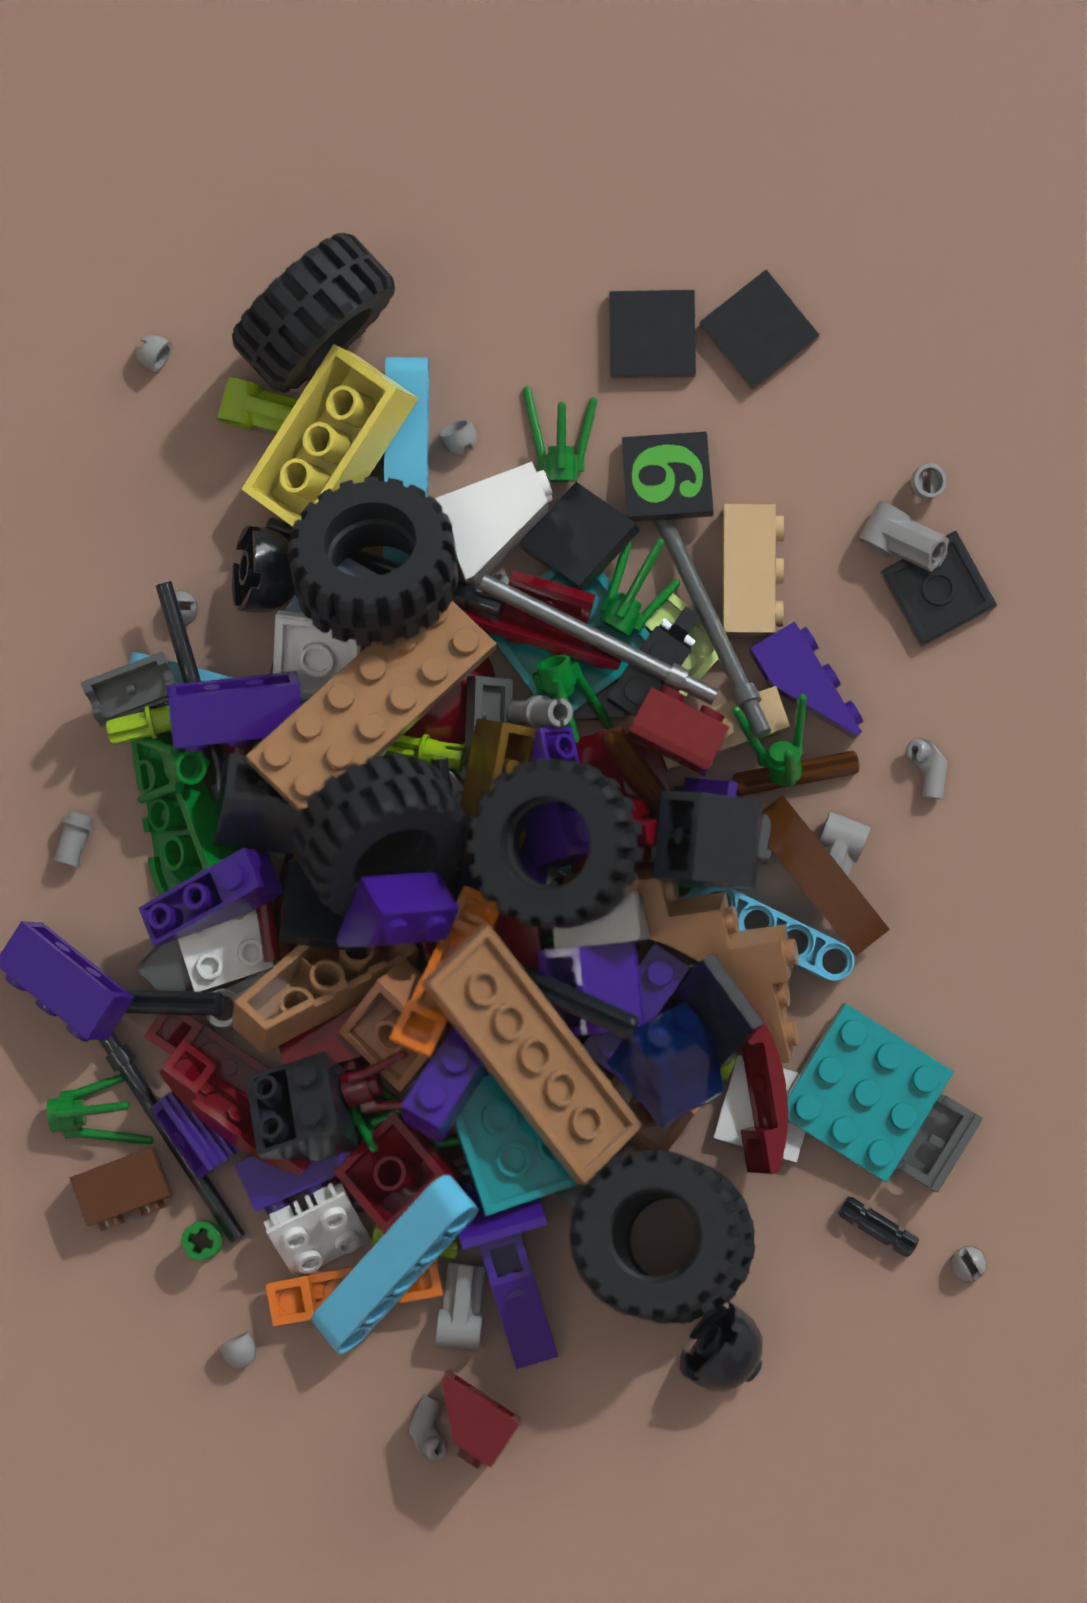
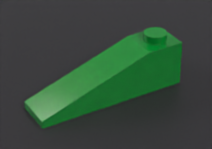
M170 732L157 735L156 740L173 745ZM131 741L138 790L141 793H146L168 784L170 780L164 772V762L167 756L160 751ZM202 780L197 784H185L183 791L180 793L172 792L146 802L148 817L142 818L144 832H151L154 857L148 858V864L158 896L243 849L213 845L218 803H214L211 792Z

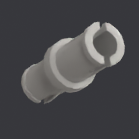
M534 695L528 700H513L507 708V716L509 721L515 725H528L530 728L535 729L549 728L551 725H567L573 716V709L571 704L563 698L552 700L545 695Z

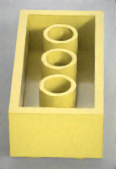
M333 344L241 490L293 527L298 519L302 520L300 513L310 502L316 504L318 502L317 496L330 488L332 491L340 488V483L353 480V483L365 482L364 477H369L419 398L356 354Z

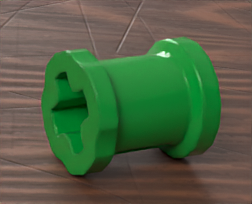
M202 1220L195 1222L184 1230L181 1244L187 1256L194 1260L202 1261L212 1258L220 1252L224 1238L221 1229L211 1221ZM203 1228L208 1230L207 1238L213 1240V1246L205 1247L202 1252L197 1251V1242L192 1240V1235L201 1233Z

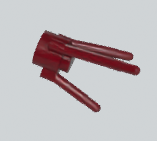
M401 1051L366 1068L341 1075L340 1084L347 1105L350 1108L361 1106L364 1115L375 1111L402 1110L401 1105L404 1100L377 1101V1096L384 1093L380 1078L381 1073L379 1072L408 1057L407 1051Z

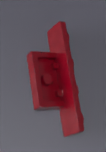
M513 570L508 585L586 624L589 623L596 594ZM505 603L504 610L499 618L470 607L466 611L461 609L483 631L503 636L513 643L530 644L546 649L553 655H568L586 661L600 669L610 668L618 670L622 662Z

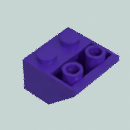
M636 941L555 949V946L537 950L539 972L636 1015L639 1018L637 1028L644 1027ZM552 1006L574 1036L609 1032Z

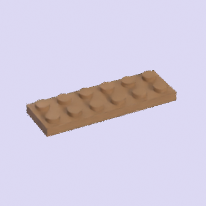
M453 601L445 612L438 611L439 620L428 629L425 626L420 627L418 635L406 640L405 636L395 639V644L382 646V642H372L371 647L367 646L246 755V761L298 813H300L301 808H307L309 796L314 790L320 791L324 787L325 780L333 774L336 777L345 772L344 767L353 763L360 765L367 762L369 757L380 756L496 650L497 643Z
M489 924L480 925L421 983L577 1184H586L643 1126Z

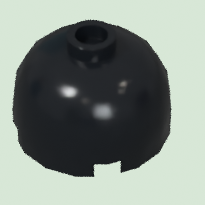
M248 525L242 530L236 550H244L240 564L233 563L232 596L234 605L240 606L238 610L256 613L271 612L281 608L292 597L295 590L288 558V543L291 540L282 533L264 527Z
M728 1303L729 1308L721 1306L714 1314L703 1317L689 1336L692 1339H697L690 1353L683 1349L680 1356L679 1369L682 1375L707 1390L726 1392L737 1388L744 1382L752 1381L762 1367L760 1359L763 1352V1337L755 1321L733 1303Z

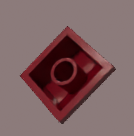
M663 685L660 691L651 687L627 736L633 741L705 776L730 727L722 723L725 716L705 705H701L698 711L684 704L686 696L668 686Z
M393 1112L371 1133L378 1146L376 1152H371L366 1142L363 1141L333 1171L384 1234L421 1193L438 1178L444 1175H451L460 1187L467 1181L441 1148L419 1130L403 1122V1117L398 1112Z
M448 1370L442 1380V1387L453 1442L460 1447L457 1455L477 1469L483 1463L491 1468L520 1425L521 1417L451 1370Z

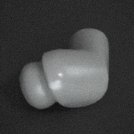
M922 738L910 741L906 748V755L924 774L921 797L943 800L948 766L946 758L927 739Z
M423 1394L410 1424L409 1434L418 1453L424 1459L438 1461L447 1452V1444L435 1425V1420L443 1402Z

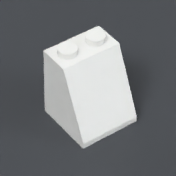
M533 462L435 498L442 506L443 513L447 514L451 521L458 566L465 583L476 587L485 574H489L548 512V502L553 500L551 495L553 494L545 471L536 472Z

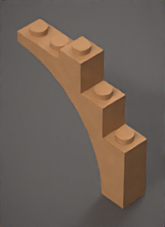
M654 862L634 864L633 871L638 873L633 886H626L623 893L638 891V895H643L650 935L648 939L667 944L699 962L713 953L747 1000L753 1004L765 1021L777 1047L781 1063H789L794 1046L799 1045V1031L796 1020H789L786 1007L790 1006V991L787 982L790 980L793 966L799 963V955L795 939H788L786 925L739 931L737 911L735 907L728 906L726 892L679 899L678 885L653 878ZM580 873L564 875L561 885L573 881Z

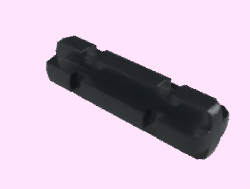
M848 1196L838 1211V1215L851 1224L857 1223V1228L886 1246L891 1244L894 1246L893 1250L904 1257L911 1256L918 1245L919 1239L917 1236L905 1229L902 1232L899 1230V1225L871 1208L865 1209L864 1204L853 1197Z

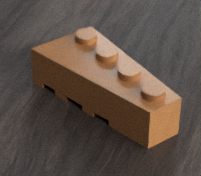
M412 943L367 946L366 952L360 953L298 945L234 1001L232 1027L264 1054L361 1003L376 981L404 959H407L416 968L419 949Z

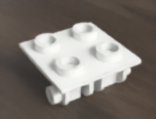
M256 909L248 914L177 939L194 992H200L274 967L273 961L264 963Z
M330 1183L328 1186L314 1192L313 1194L318 1204L316 1206L309 1194L304 1196L309 1207L304 1212L298 1201H294L293 1205L298 1214L296 1216L291 1206L288 1205L276 1212L270 1213V1219L264 1221L268 1237L294 1278L312 1273L321 1266L345 1254H350L372 1241L371 1236L349 1201V1196L342 1183L336 1186Z

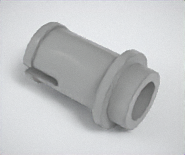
M68 810L67 817H62L61 822L65 824L53 860L80 867L89 830L94 831L95 828L91 826L93 817Z

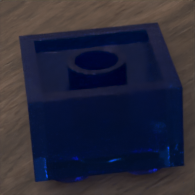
M686 1001L637 1027L633 1037L629 1039L623 1038L607 1062L662 1128L713 1100L724 1091L714 1033Z

